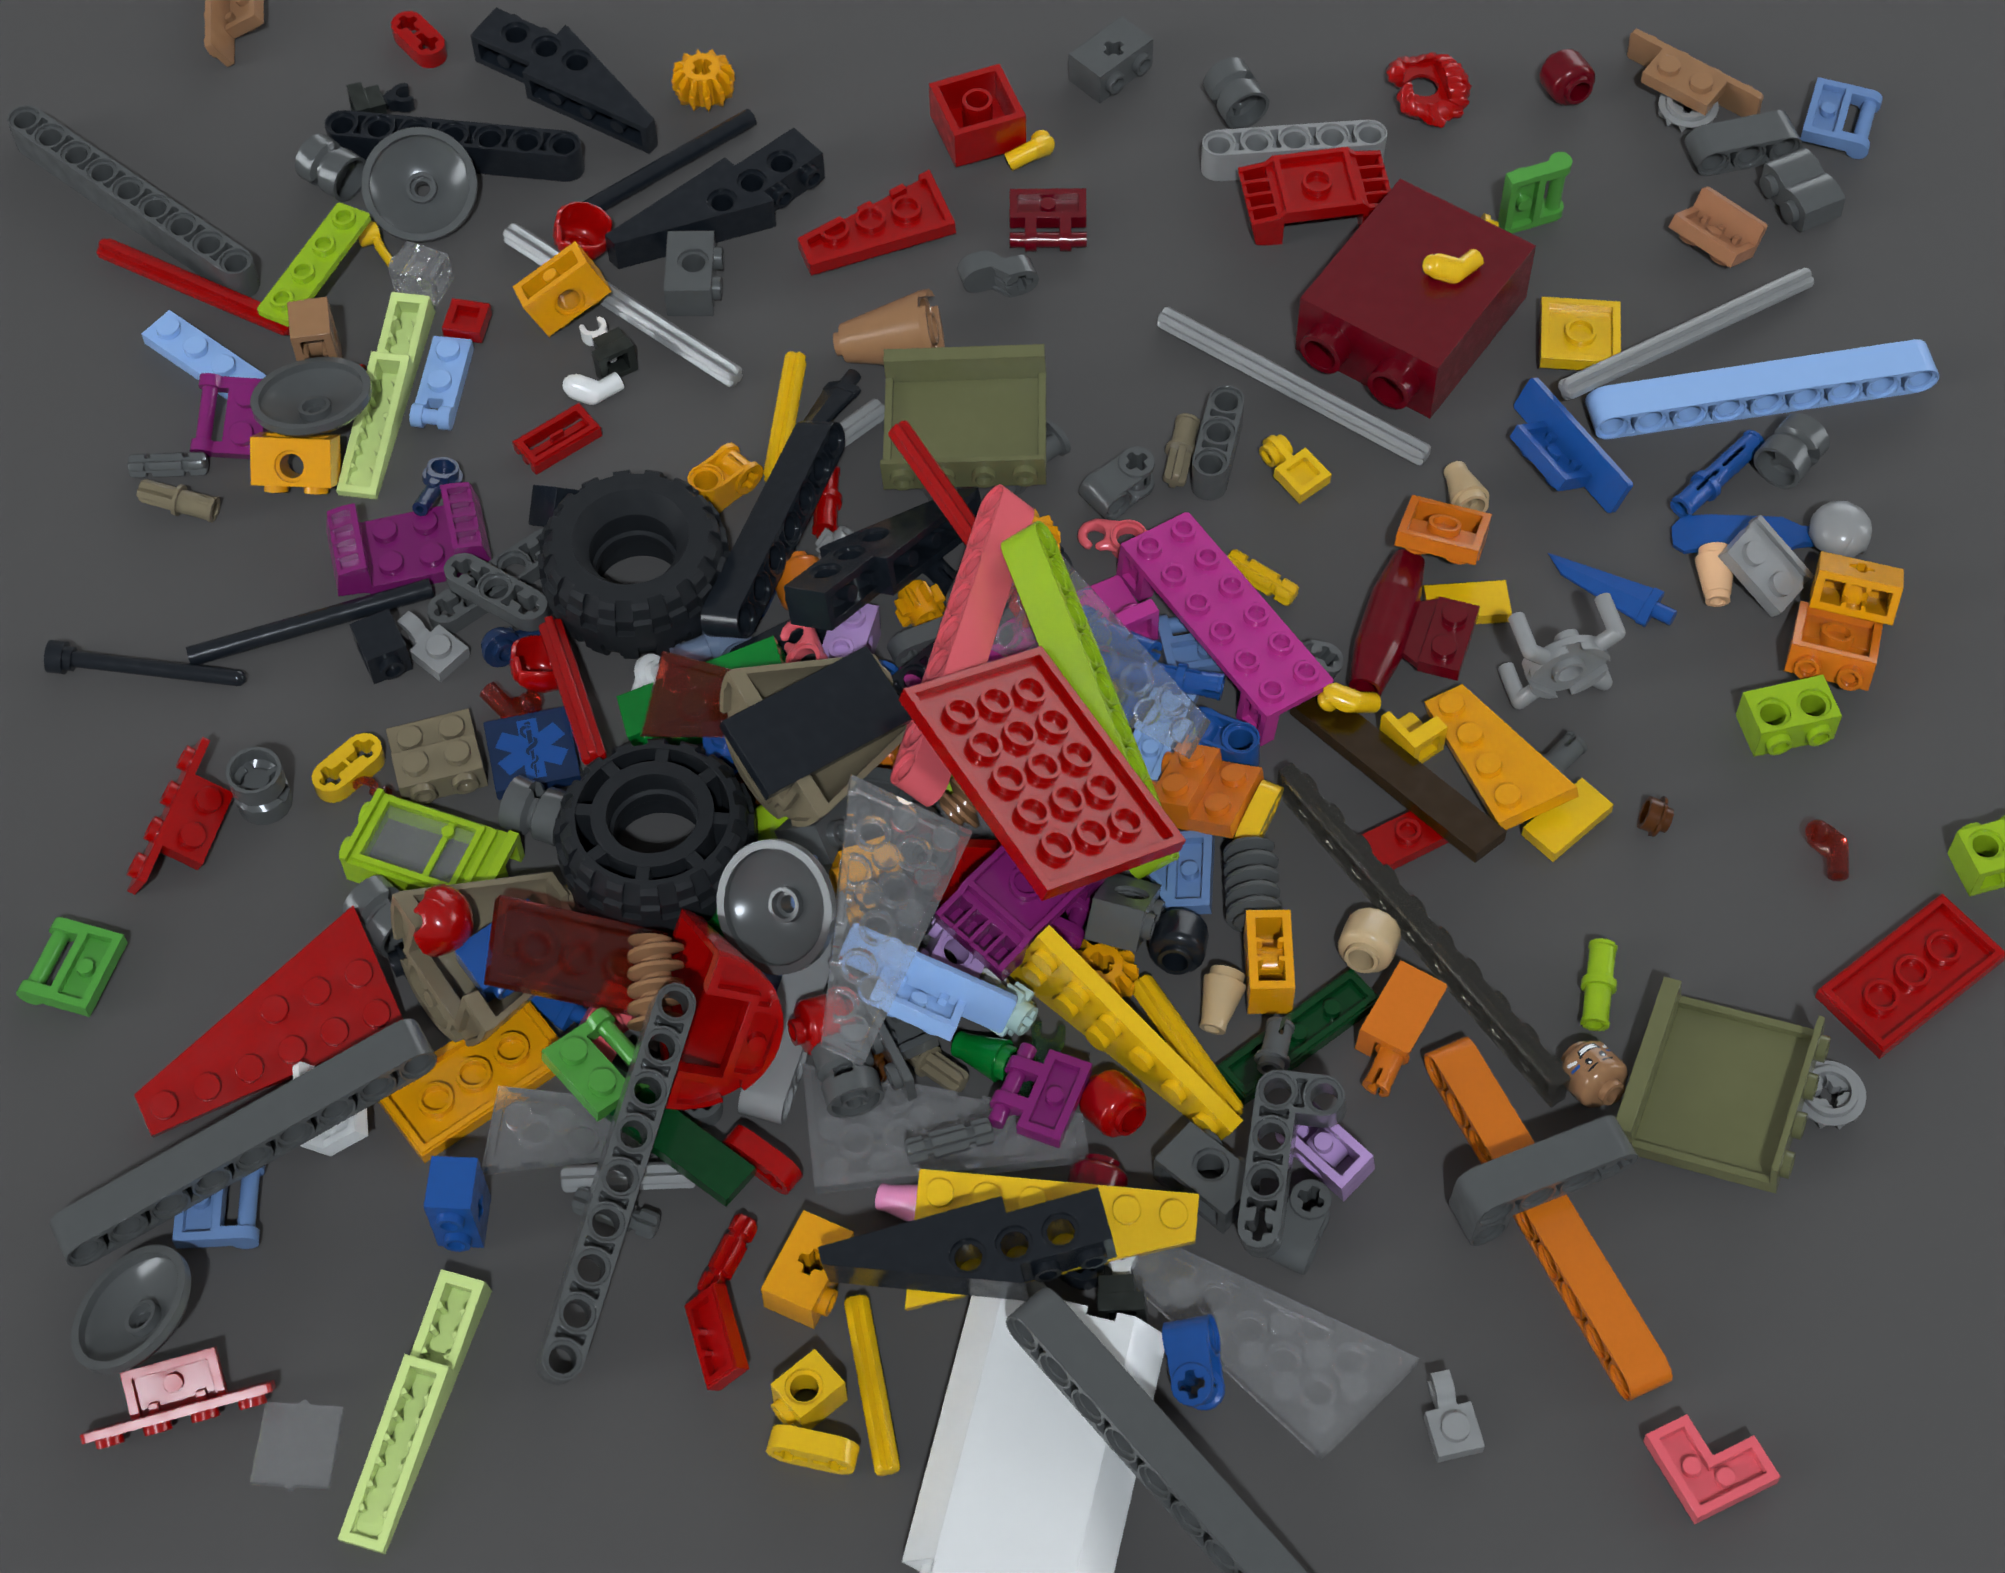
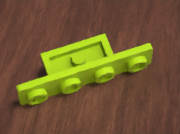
M337 203L258 306L259 316L289 327L287 302L314 298L341 260L371 222L370 214L349 205Z

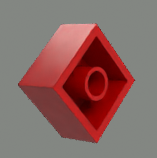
M1000 63L929 83L930 116L955 167L1005 154L1026 143V114Z

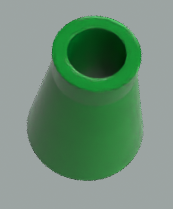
M960 1031L952 1042L951 1055L961 1059L991 1081L998 1082L999 1080L1005 1081L1007 1076L1005 1067L1010 1056L1016 1055L1019 1048L1013 1046V1042L1008 1039L974 1035Z

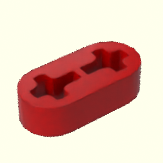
M403 11L393 17L391 29L396 44L419 66L436 68L446 61L447 49L443 36L419 13Z
M736 1125L722 1141L724 1145L756 1167L755 1176L783 1195H788L803 1177L799 1167L789 1157L745 1126Z

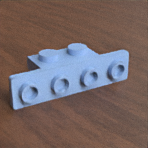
M857 924L851 926L837 958L838 962L877 979L868 1000V1006L880 1010L889 1017H895L916 1026L927 1034L941 1037L947 1041H951L961 1017L997 1033H1002L1018 1000L1017 995Z

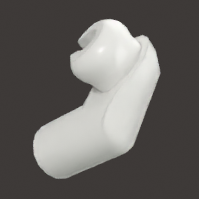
M616 372L600 380H595L581 374H571L564 379L562 385L568 397L588 405H596L624 389L622 379Z

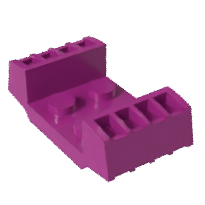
M458 482L440 485L444 505L430 508L425 516L416 515L413 511L360 522L355 503L327 511L326 532L338 596L362 593L373 594L429 578L430 585L445 582L444 565L450 557L459 553H470L485 562L490 561L492 557L480 500L469 482ZM460 572L457 573V577L459 578L462 575V573Z
M1001 845L963 881L958 890L935 912L936 923L1003 981L1023 963L1027 948L1048 925H1051L1079 897L1086 901L1107 878L1041 901Z

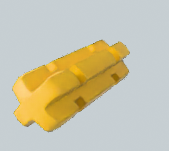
M1233 549L1227 555L1257 590L1267 596L1274 594L1273 599L1284 606L1291 605L1296 599L1299 590L1297 584L1287 578L1280 580V574L1255 559L1248 561L1249 556L1237 549Z

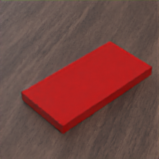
M1942 893L1819 988L1815 998L1871 1052L1881 1059L2005 960V951Z

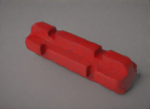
M744 1214L734 1216L728 1227L730 1230L729 1234H724L707 1265L710 1267L709 1270L704 1271L697 1284L699 1294L713 1283L725 1284L726 1280H731L747 1251L746 1243H751L758 1230L757 1222Z

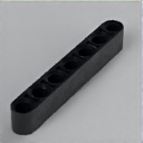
M338 110L327 116L324 125L328 137L337 141L341 147L350 149L365 160H367L375 146L390 134L411 127H426L444 132L462 145L473 162L476 174L572 182L579 179L585 171L580 138L574 132L566 130Z
M800 421L795 425L725 562L722 573L719 574L703 605L701 627L706 636L747 639L754 633L785 570L786 562L791 558L843 453L845 433L840 423Z

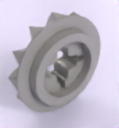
M1662 93L1658 101L1659 117L1666 119L1667 127L1679 126L1681 133L1686 128L1693 130L1696 127L1712 123L1717 118L1719 110L1718 101L1706 115L1693 109L1690 113L1683 112L1684 104Z
M1828 1060L1825 1063L1817 1061L1813 1072L1820 1075L1817 1091L1813 1101H1804L1802 1112L1808 1113L1807 1118L1817 1122L1820 1129L1825 1126H1836L1840 1130L1846 1124L1852 1121L1856 1122L1863 1112L1867 1099L1866 1089L1861 1078L1846 1065ZM1822 1084L1830 1094H1838L1834 1108L1832 1105H1829L1827 1099L1818 1098L1823 1089Z

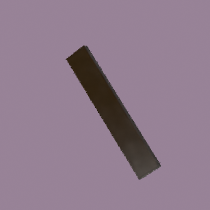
M1318 695L1290 709V715L1474 863L1505 841L1507 831L1359 713H1345L1338 709L1332 712L1324 711L1318 705Z

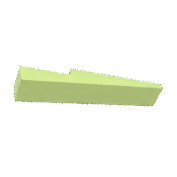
M391 292L377 351H371L366 370L372 384L371 399L363 411L354 419L336 489L338 495L378 499L435 316V309L430 296Z
M441 1269L411 1354H404L338 1536L339 1541L386 1555L492 1293L491 1288L485 1281Z

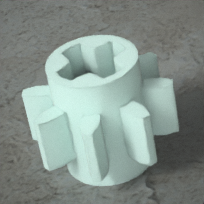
M1018 981L1014 985L1008 983L1007 986L1003 984L996 985L1017 995L1018 1000L1003 1032H993L1001 1038H1004L1006 1034L1013 1036L1014 1033L1018 1036L1023 1035L1030 1029L1038 1014V1008L1034 1006L1035 1002L1031 1000L1035 993Z

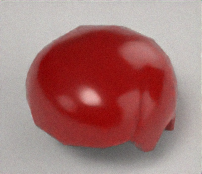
M570 202L561 206L557 211L553 226L554 244L561 252L576 241L590 259L595 260L606 252L605 235L612 229V220L601 207L588 202Z
M541 635L525 636L514 641L510 656V671L513 679L521 687L529 691L539 693L558 691Z
M439 884L425 890L424 898L414 908V913L422 917L423 923L419 930L414 932L413 936L421 951L434 958L459 949L472 936L474 928L473 913L467 898L451 886Z

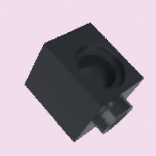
M389 609L349 624L356 647L374 684L384 680L395 679L402 673L413 669L407 646Z

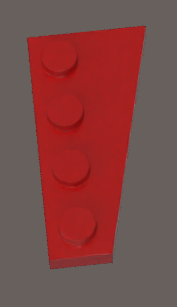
M929 169L918 175V181L906 187L902 183L890 189L889 196L873 204L869 200L858 206L855 214L845 219L839 216L798 237V248L812 276L955 234L956 223Z

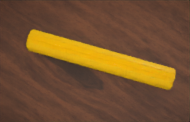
M789 351L784 357L763 471L765 482H767L796 424L806 369V356L802 352L795 353Z
M1148 974L1136 979L1133 982L1135 984L1133 995L1168 1045L1241 1116L1244 1108L1243 1103L1155 979Z
M867 1295L850 1296L845 1299L844 1306L874 1471L878 1476L892 1475L900 1470V1462L870 1302Z

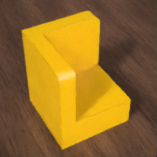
M1388 711L1381 716L1379 730L1423 764L1444 749L1448 727L1437 715L1423 724L1412 712L1397 719Z

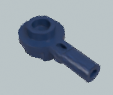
M436 457L427 463V467L422 473V480L426 486L412 505L414 513L419 516H425L441 494L440 485L463 481L462 471L455 460L448 457Z
M512 627L494 628L487 632L482 639V656L492 667L507 666L510 664L513 642L525 636L540 635L539 630L532 632L514 631Z

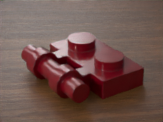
M1086 188L1010 189V228H1025V232H1010V248H1025V252H1037V248H1060V251H1071V248L1087 247V232H1071V228H1086ZM1037 228H1060V232H1037Z

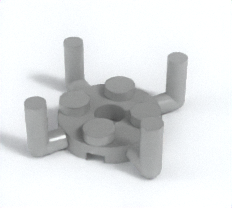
M1602 593L1594 599L1606 627V630L1597 636L1579 635L1576 629H1567L1558 633L1554 637L1553 643L1541 647L1536 644L1523 612H1516L1509 616L1508 621L1524 657L1522 666L1528 685L1523 688L1512 662L1504 663L1498 667V672L1511 705L1515 709L1521 710L1539 697L1545 699L1558 698L1556 691L1569 689L1571 695L1591 686L1603 691L1611 688L1613 681L1606 664L1607 660H1611L1607 649L1622 640L1626 630L1610 593Z

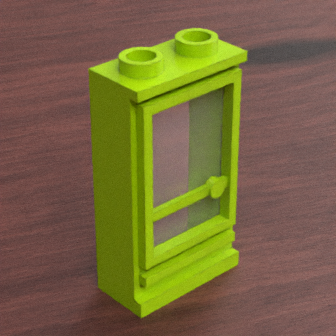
M377 788L370 802L364 803L354 832L343 840L339 850V859L347 880L361 883L371 876L382 875L399 891L428 888L439 884L452 885L508 877L506 864L509 858L522 862L525 856L520 835L517 832L509 830L507 833L387 794L381 788Z

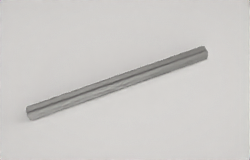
M511 223L503 231L506 244L539 265H543L560 252L517 223ZM606 281L612 292L606 295L599 304L726 386L735 387L741 381L743 374L742 368Z
M1802 268L1560 380L1558 388L1561 391L1562 398L1565 400L1575 399L1811 288L1815 281L1811 276V270Z
M1165 307L1158 315L1157 326L1164 331L1418 466H1422L1428 459L1431 451V446L1428 443L1171 307Z

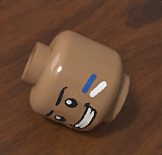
M1579 1041L1564 1052L1560 1061V1081L1580 1103L1588 1108H1595L1603 1105H1612L1622 1097L1625 1092L1624 1085L1628 1077L1627 1067L1604 1043L1600 1041Z

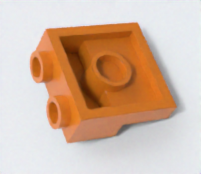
M1412 495L1397 530L1394 545L1403 547L1413 554L1422 555L1427 553L1443 557L1454 564L1476 565L1486 543L1492 514Z
M1800 601L1784 671L1794 673L1800 679L1824 675L1826 681L1836 683L1843 690L1854 691L1861 689L1869 691L1877 665L1883 624L1810 608L1809 602Z
M1180 742L1175 752L1168 751L1165 753L1161 766L1162 775L1158 781L1152 780L1163 810L1177 829L1197 831L1233 839L1259 784L1264 779L1262 767L1222 761L1220 748Z

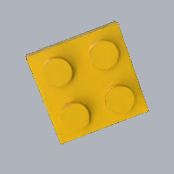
M1541 297L1539 368L1583 370L1621 352V301Z

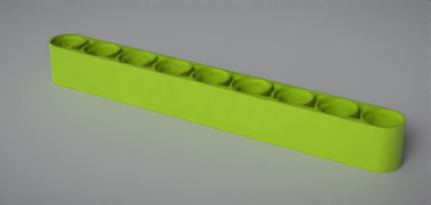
M1036 521L1001 543V550L1038 645L1044 648L1162 807L1056 540L1044 523ZM1179 852L1129 869V871L1136 878L1142 879L1178 860Z

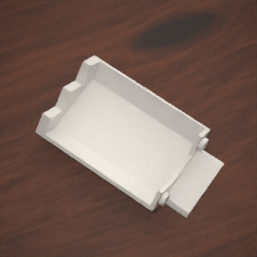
M971 1296L902 1558L903 1563L918 1570L919 1573H1114L1136 1476L1011 1336L1006 1325V1319L1025 1301ZM1064 1301L1150 1398L1154 1400L1165 1351L1162 1333L1136 1316L1117 1312L1115 1321L1088 1315V1306Z

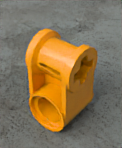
M730 442L722 445L712 456L693 467L688 474L687 480L688 484L698 490L699 495H703L707 502L710 501L720 514L726 507L742 495L751 492L758 485L763 476V467L755 461L750 462L740 454L739 447Z

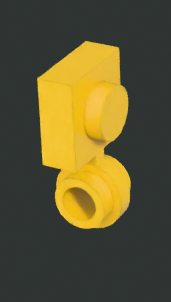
M1282 434L1277 436L1270 435L1263 440V445L1259 448L1261 458L1269 467L1277 466L1274 469L1273 477L1299 504L1330 484L1332 474L1306 447L1292 455V445Z

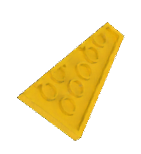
M1050 925L1034 939L1026 950L1023 963L1009 976L1035 993L1034 996L1081 1032L1093 1047L1099 1051L1106 1052L1201 1130L1204 1128L1211 1130L1222 1141L1242 1123L1243 1119Z
M920 1169L914 1220L1002 1196L1006 1211L1011 1212L1098 1187L1117 1257L1108 1259L1107 1263H1105L1109 1264V1262L1129 1257L1144 1256L1195 1244L1199 1194ZM1068 1233L1060 1234L1053 1239L1052 1243L1065 1245L1074 1236ZM1016 1246L1010 1249L1006 1256L1018 1258L1024 1255L1028 1248ZM969 1259L961 1265L960 1269L965 1271L974 1270L981 1264V1260ZM1079 1267V1268H1075V1269H1072V1270H1068V1271L1062 1272V1274H1067V1272L1074 1271V1270H1078V1269H1082V1268ZM907 1290L905 1310L909 1311L933 1303L965 1298L968 1295Z

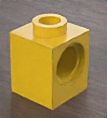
M813 1349L770 1384L774 1401L770 1405L771 1409L785 1425L794 1424L796 1427L811 1430L848 1400L844 1380L816 1349ZM802 1389H812L817 1392V1395L810 1401L802 1402L794 1398L795 1394Z

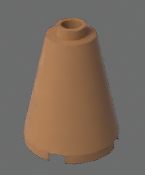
M929 288L922 289L840 323L838 332L833 333V344L837 356H843L846 363L884 365V349L945 347L938 305L930 307L927 297L934 296L933 292Z

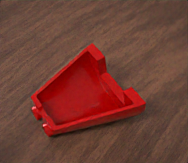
M682 909L673 937L685 945V950L675 954L672 958L685 962V967L672 971V976L685 980V986L689 987L695 995L696 1010L665 1105V1109L690 1110L722 1103L723 1096L740 1087L745 1091L765 1073L773 1062L779 1050L784 1029L782 1007L778 995L768 978L711 927L704 917L692 911ZM681 1005L672 1006V1011L682 1014ZM660 1042V1054L663 1061L669 1058V1051L666 1045Z

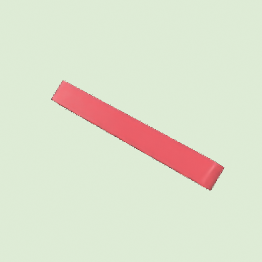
M1001 484L992 488L980 504L921 683L988 662L1013 583L1001 550V543L1031 525L1035 512L1033 507ZM911 720L907 724L891 772L890 781L922 805L930 807L946 791L951 773L914 721Z

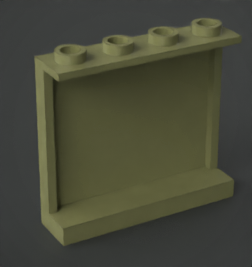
M1045 344L884 349L883 363L886 377L883 460H880L883 489L908 490L925 488L888 436L890 429L895 424L904 420L908 421L954 487L988 488L999 484L1003 486L1018 485L1028 487L1047 484V375Z
M1664 977L1616 1117L1617 1121L1638 1154V1157L1776 1194L1781 1177L1789 1179L1792 1173L1796 1152L1789 1151L1793 1138L1801 1140L1808 1117V1113L1801 1112L1804 1101H1813L1817 1091L1820 1075L1813 1073L1816 1062L1825 1063L1828 1055L1831 1037L1824 1035L1825 1017L1818 1016L1815 1029L1682 996V981Z

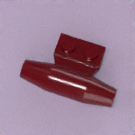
M1406 549L1397 550L1375 584L1354 643L1349 687L1360 692H1376L1381 696L1402 658L1416 667L1419 672L1458 681L1478 620L1480 606L1440 596L1439 599L1421 601L1425 560L1421 555L1410 553Z

